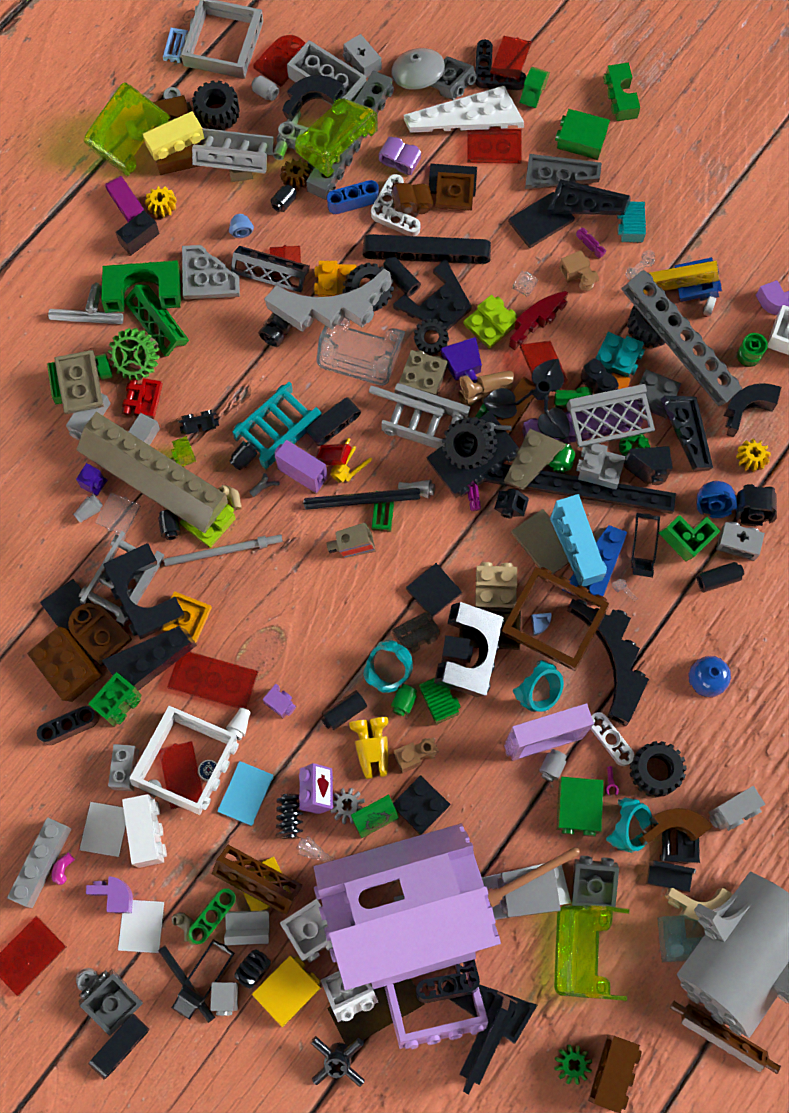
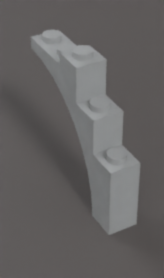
M383 269L374 279L362 287L348 293L330 297L302 296L276 285L264 300L267 309L302 332L306 327L312 325L314 318L333 330L336 325L343 321L344 316L363 328L366 323L373 319V305L378 302L381 294L390 288L392 284L389 271Z

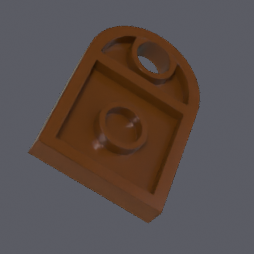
M82 604L70 615L69 630L71 634L101 667L104 665L103 659L117 654L132 640L112 616L98 604ZM81 612H88L89 616L87 620L79 621V614Z

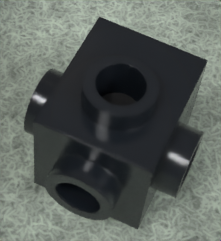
M515 489L499 491L494 509L500 512L502 517L508 519L524 516L529 498Z

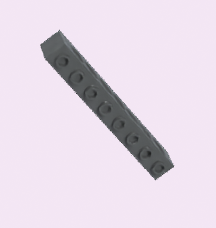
M372 71L307 179V192L327 200L328 193L336 189L338 180L341 181L344 176L345 168L351 165L354 153L359 151L361 141L368 136L369 128L372 124H375L379 111L384 109L386 99L391 97L394 91L392 78L377 71Z
M643 269L621 288L718 406L727 403L742 389L738 379L730 374L726 365L715 356L713 349L705 344L702 336L695 332L689 320L681 315L677 306L666 297L664 290L656 285L649 273ZM643 289L648 292V296L644 294ZM656 304L659 305L661 311L657 310ZM668 319L672 321L673 326L669 324ZM680 334L684 335L685 341L682 340ZM693 348L697 351V355L693 353ZM705 363L708 364L709 370L706 369ZM717 378L721 380L722 385L718 383Z

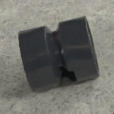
M272 312L267 320L268 323L262 326L258 334L267 344L279 347L285 338L284 335L288 334L293 325Z

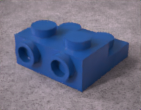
M710 257L683 264L675 265V268L713 261V258ZM721 281L678 288L680 301L683 302L700 298V301H704L709 296L718 298L719 292L722 291Z

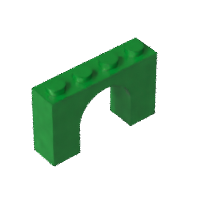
M178 260L102 266L101 301L105 313L124 312L125 292L131 285L143 281L152 282L159 286V299L162 309L181 308V273Z

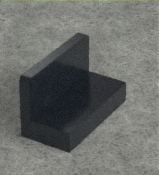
M651 861L649 862L646 884L690 892L692 875L696 873V869Z

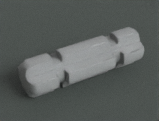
M99 283L92 284L85 308L89 314L96 313L102 293V286Z

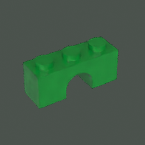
M629 62L608 65L607 71L603 76L604 84L608 86L607 95L608 99H611V111L615 115L616 121L637 119L641 108L637 92L626 93L623 91V89H630L633 78Z

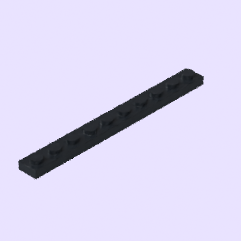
M502 464V468L494 474H488L484 482L511 486L504 482L511 465ZM543 470L524 488L564 496L579 494L581 499L669 514L674 512L676 493L619 483L617 489H612L579 480L578 476Z

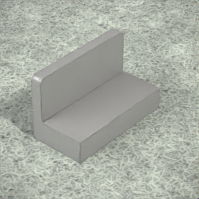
M268 910L227 912L225 915V945L269 944L270 924Z

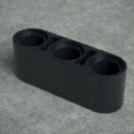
M346 397L311 423L306 429V433L318 446L324 445L360 416L361 411L349 397Z
M82 706L39 726L37 737L46 745L57 744L94 727L99 720L98 714L91 707ZM86 713H92L89 721H83V716ZM72 721V727L69 730H64V724ZM52 730V736L49 739H45L46 731Z
M132 1014L96 1053L88 1065L105 1080L150 1029L135 1014Z

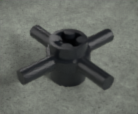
M317 1036L311 1040L310 1043L325 1056V1067L312 1077L315 1085L321 1083L327 1076L341 1078L344 1075L349 1077L359 1087L364 1084L365 1079L350 1067V1056L364 1045L360 1038H357L349 1046L339 1042L334 1043L330 1048Z

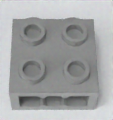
M752 786L708 812L710 814L709 819L715 828L718 827L719 830L726 828L729 831L744 823L742 818L748 820L761 813L760 807L764 806L765 803L755 787Z

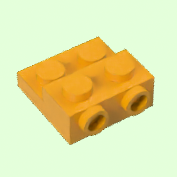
M319 261V266H315V277H318V283L314 284L315 294H318V297L343 294L345 277L356 268V264Z

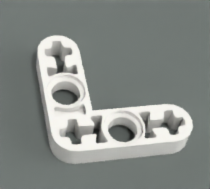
M391 175L371 208V217L375 222L407 236H417L420 233V221L408 214L395 211L393 208V198L388 202L382 199L385 195L392 197V183H404L400 175ZM381 206H383V208H382V213H380L379 215H377L376 212H379L380 209H381ZM399 217L401 221L399 223H393L391 222V218Z

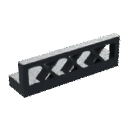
M238 246L233 252L231 272L301 293L310 265ZM237 260L244 262L247 269H237ZM259 266L265 273L258 275L253 268ZM273 271L279 272L282 279H274L271 273ZM291 276L300 278L299 286L293 285L288 278Z

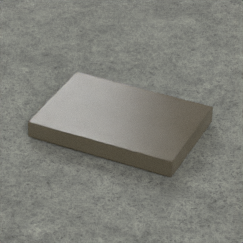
M89 350L54 357L64 413L70 414L104 407L94 351Z
M544 509L511 531L540 569L545 567L553 575L569 564L550 517Z

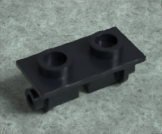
M207 410L200 412L201 416L193 417V414L181 416L182 420L178 421V423H183V426H180L181 434L188 435L199 432V424H201L203 431L216 429L219 426L218 418L214 419L213 415H217V413Z

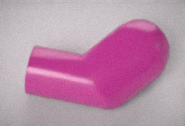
M69 852L53 865L51 878L58 885L66 882L65 868L75 860Z

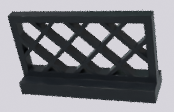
M498 991L487 1013V1027L484 1031L478 1032L459 1074L466 1078L463 1092L468 1095L474 1083L480 1085L517 1005V1001Z

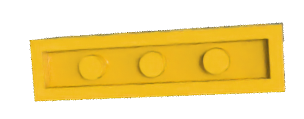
M717 260L649 273L656 285L663 290L719 281Z

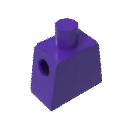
M475 337L441 348V357L447 361V368L455 380L458 381L460 377L466 375L470 377L473 383L477 382L476 374L481 372L482 364Z

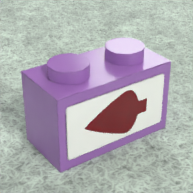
M314 763L300 768V810L316 814L332 810V768Z

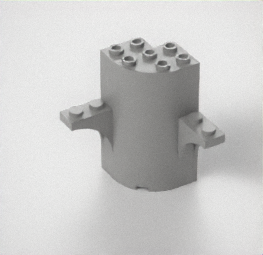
M751 871L732 897L722 906L711 910L699 903L694 909L699 918L698 922L705 929V935L676 974L681 981V987L687 991L689 999L697 1004L699 1002L703 1003L705 1008L711 1012V1018L721 1025L725 1023L735 1034L739 1036L743 1034L748 1038L751 1037L777 997L785 1003H789V893L773 882Z

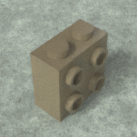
M411 350L399 383L437 396L447 370V361L440 356L433 357L420 350Z

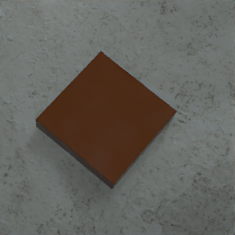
M438 172L435 208L472 211L474 174Z

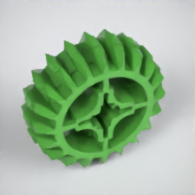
M128 328L125 329V332L120 331L118 336L113 337L114 342L109 344L113 349L108 350L112 357L108 360L114 362L111 366L112 368H118L116 374L123 372V378L129 376L130 380L133 377L141 380L143 377H149V373L155 371L153 367L158 366L155 360L160 358L155 352L159 351V348H154L153 345L156 344V341H150V334L145 336L144 330L139 332L138 328L132 330ZM126 340H135L139 344L134 346L131 343L128 344ZM134 363L142 368L135 369L130 367L129 364Z

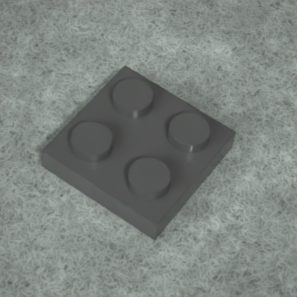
M646 369L639 385H646V397L650 412L667 419L668 415L661 398L664 395L676 396L682 383ZM642 399L637 400L639 408L643 409Z

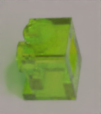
M187 436L172 441L174 449H171L176 463L183 467L196 462Z

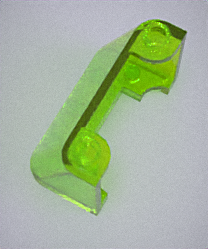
M124 82L118 87L85 134L84 142L96 155L129 176L137 166L134 155L144 142L143 133L167 123L170 116L133 86Z
M338 99L303 134L298 135L295 140L296 152L326 177H329L334 172L332 168L334 162L338 163L340 161V155L361 135L366 137L369 134L372 137L378 131L377 112L372 108L348 99Z

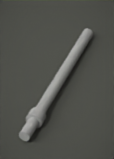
M282 535L260 536L256 540L165 558L164 563L165 566L256 547L260 549L266 548L268 545L283 542Z

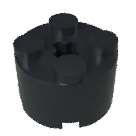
M747 484L736 494V519H740L742 524L763 526V522L769 521L770 524L777 519V494L774 487H755L753 484Z

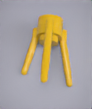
M347 438L344 444H349L350 438ZM356 446L352 447L346 464L348 463L354 451L356 450ZM368 458L351 473H349L350 468L346 464L334 465L330 475L340 483H343L345 480L349 482L356 473L372 461V458Z

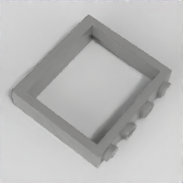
M200 0L198 6H195V16L191 18L189 33L187 32L185 35V45L181 47L180 58H182L183 66L245 79L264 22L262 10L218 0ZM207 14L250 23L237 63L193 54Z

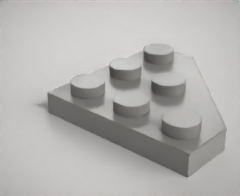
M182 246L184 299L240 297V279L237 274L232 273L226 268L225 264L209 254L203 246Z

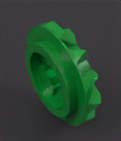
M643 434L621 438L619 451L626 458L629 450L632 449V444L630 443L638 441L639 448H649L648 438Z

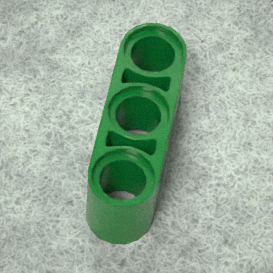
M222 889L218 891L186 932V939L190 944L198 945L207 940L234 905L236 897L232 890ZM222 893L229 896L230 900L227 905L220 903L219 897ZM208 911H213L216 915V920L213 923L206 920L205 916ZM195 928L200 929L202 932V938L199 941L194 940L191 935Z

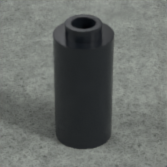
M396 257L388 258L384 261L383 267L390 272L393 282L408 297L418 291L421 282Z
M732 562L698 573L696 576L700 590L705 593L742 581L744 569L737 562Z
M355 690L323 712L321 721L327 729L332 728L335 730L368 706L360 693Z

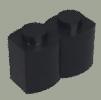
M594 358L583 366L581 379L587 387L593 389L594 394L618 390V381L613 375L606 372L604 365L599 360Z

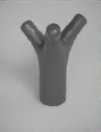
M264 473L261 481L249 493L255 497L263 489L273 485H280V482H267L269 478Z

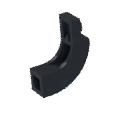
M308 76L297 81L288 89L287 93L290 100L285 102L282 111L285 117L292 121L302 106L312 99H323L336 107L346 93V90L341 82L329 76Z
M759 383L749 385L737 392L723 415L728 417L725 425L728 428L727 435L731 437L736 435L744 411L750 408H761L773 412L778 404L782 387Z

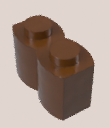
M399 183L391 191L395 211L404 214L410 212L426 214L433 206L428 185Z

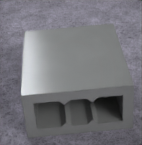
M534 869L502 872L501 878H498V888ZM554 869L505 895L504 900H501L502 913H506L507 918L560 911Z

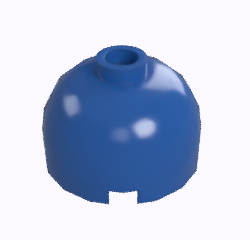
M708 482L700 488L697 494V510L702 515L704 513L711 514L709 518L727 517L732 514L734 508L735 510L737 508L736 493L726 482Z
M705 656L698 659L691 666L688 673L689 683L697 694L704 697H716L728 688L731 680V671L727 663L721 658Z

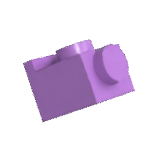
M275 684L263 698V702L282 718L286 715L290 716L296 708L291 701L292 697L285 691L279 692L280 687Z

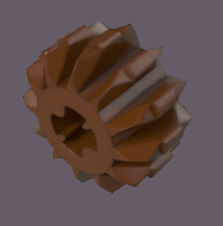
M292 159L291 163L286 161L285 166H282L280 177L284 185L288 184L293 188L296 187L299 191L301 186L306 188V181L311 174V169L308 168L307 162L302 163L301 159L298 161Z

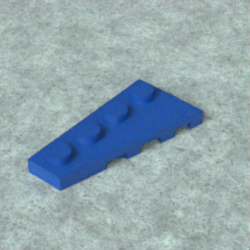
M608 525L596 542L607 572L602 581L584 586L589 590L588 593L594 596L596 594L604 596L627 535L626 531ZM573 574L569 579L570 584L577 587L579 583L575 574Z

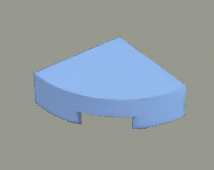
M551 613L531 615L533 636L543 633L548 628L551 621Z

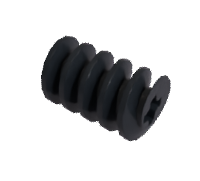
M282 794L280 796L283 797L276 799V802L281 804V806L276 808V811L282 813L276 816V819L282 822L276 825L277 829L282 830L276 833V837L281 839H299L301 837H298L297 834L303 832V829L297 828V825L303 823L302 820L297 819L298 816L303 815V812L297 810L300 807V803L297 802L299 794Z

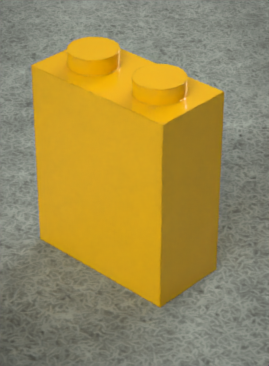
M290 955L252 993L255 999L281 1027H284L321 989L318 985L321 980L313 972L308 974L303 969L306 965L298 956L293 958Z

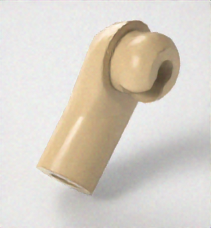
M222 485L218 488V490L226 494L227 500L231 501V506L234 510L242 508L239 492L236 489L227 485Z

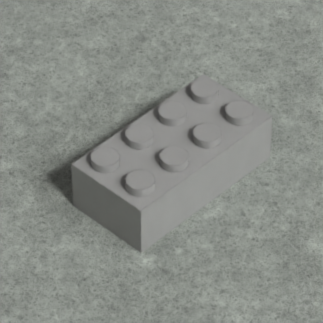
M310 40L287 64L288 77L294 82L313 75L329 76L341 82L346 93L335 108L344 114L351 108L366 83L365 75Z

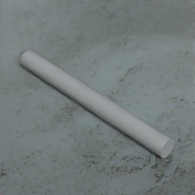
M372 385L370 386L369 393L440 417L443 416L444 409Z

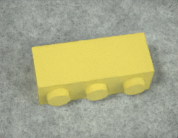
M193 111L143 133V137L152 157L157 161L166 158L176 151H181L191 144L200 142L204 139V134L200 123Z

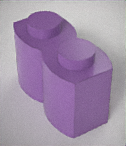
M388 137L379 152V161L395 168L406 175H412L421 159V151L417 146L405 144L397 137Z

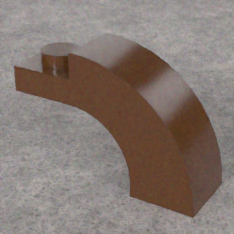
M680 808L669 809L651 817L649 820L654 827L650 824L641 831L643 835L638 840L644 846L665 830L676 829L685 833L691 841H694L711 829L713 825L705 817L694 811Z

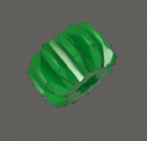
M567 1045L568 1053L560 1049L559 1052L563 1057H555L554 1059L557 1062H561V1065H556L554 1069L556 1071L563 1070L558 1077L563 1079L567 1075V1084H570L573 1078L575 1084L579 1085V1076L586 1081L588 1078L584 1071L592 1072V1069L586 1067V1064L592 1063V1059L584 1060L588 1052L584 1050L580 1053L581 1049L578 1045H576L574 1053L571 1045ZM570 1060L578 1061V1064H576L578 1068L576 1070L572 1068L569 1070L568 1066L570 1064L568 1062Z

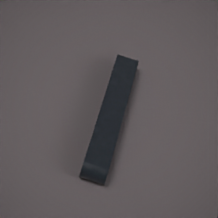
M368 234L363 238L362 255L367 259L376 260L396 257L399 261L442 262L446 259L448 263L487 264L491 261V242L486 239Z

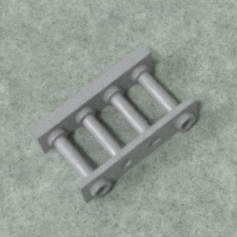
M202 128L204 139L201 140V145H193L192 147L193 165L266 173L267 154H273V136Z
M397 383L395 387L396 394L444 409L443 414L450 415L453 418L451 424L457 420L469 417L470 406ZM398 402L390 422L382 420V431L389 436L396 435L435 449L441 446L445 447L442 439L434 437L441 418L440 416L433 415L426 434L416 431L422 410L415 408L408 428L397 424L404 404Z
M121 531L119 536L115 535L110 543L112 548L89 586H84L79 597H81V604H85L89 599L113 612L117 617L116 622L124 627L129 617L124 618L120 607L93 593L99 582L111 589L114 588L111 581L106 582L101 572L104 570L103 564L114 559L119 548L126 552L136 549V547L124 541L126 536ZM159 551L154 555L157 565L136 575L134 579H136L135 582L138 584L135 589H127L129 598L136 605L164 560V554Z

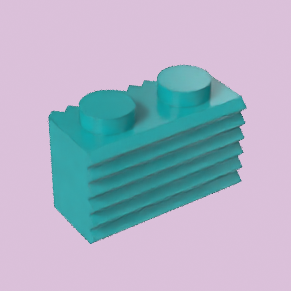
M630 201L625 215H617V219H620L621 224H618L617 232L618 235H621V242L642 243L646 235L645 202Z

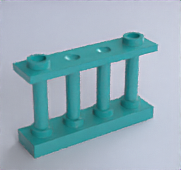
M290 382L281 385L270 399L244 422H239L232 431L236 441L244 437L257 447L256 450L260 453V464L265 469L269 468L276 461L275 451L280 444L283 445L286 440L295 444L306 434L308 426L322 416L321 411L317 407L312 411L307 410L291 394L293 388ZM284 399L303 416V419L298 423H294L277 407ZM272 412L289 428L284 436L279 435L263 420L267 414ZM256 424L275 441L270 448H265L249 432Z

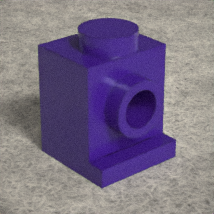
M87 463L76 478L81 488L96 496L99 495L108 481L103 477L99 469Z

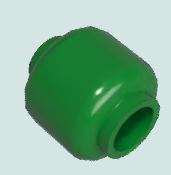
M566 444V447L559 451L548 465L556 473H564L572 469L575 458V451L572 449V446Z

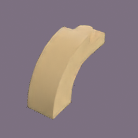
M669 888L664 897L669 899L668 903L678 909L680 907L683 908L679 916L688 920L698 921L699 918L694 909L699 903L711 910L716 909L726 903L733 894L724 888L717 889L715 895L709 901L698 902L674 888Z

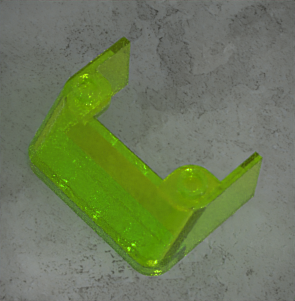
M562 906L561 910L557 913L554 974L556 993L560 996L627 1001V996L610 995L611 986L609 980L604 976H598L599 931L610 929L613 914H629L630 909L611 906Z

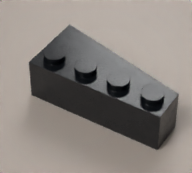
M177 626L102 661L112 676L117 672L139 691L195 648L197 644L186 629Z

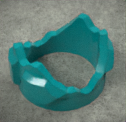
M386 640L379 642L370 653L363 674L366 682L370 686L376 687L382 693L396 691L412 674V656L407 648L396 641ZM381 649L394 652L398 660L404 664L405 675L398 682H386L377 675L374 668V659Z
M540 660L537 662V667L533 669L531 676L525 678L522 684L514 688L513 693L516 699L520 701V705L531 712L547 711L557 703L564 687L563 676L556 666L545 660ZM542 676H545L550 686V697L546 700L533 701V689L537 681Z
M626 797L621 800L618 799V804L622 807L620 810L621 819L616 824L613 833L606 837V841L621 851L630 853L639 851L644 847L638 840L643 834L641 833L635 836L634 839L629 840L630 820L634 815L643 830L648 825H652L649 820L652 817L651 811L647 805L640 803L639 800Z

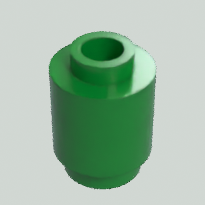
M402 684L390 705L393 708L392 712L402 717L405 714L409 715L417 698V690Z

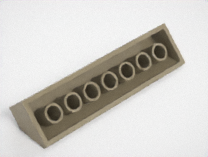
M96 412L84 426L76 449L79 453L201 532L206 533L227 505L228 500L225 493L100 413Z

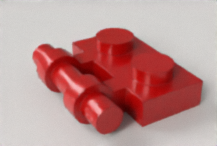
M133 377L126 387L127 395L122 403V414L130 415L131 409L134 408L135 416H139L142 413L154 419L163 383L162 381L143 378L142 384L138 385V380ZM139 393L138 400H133L134 395Z

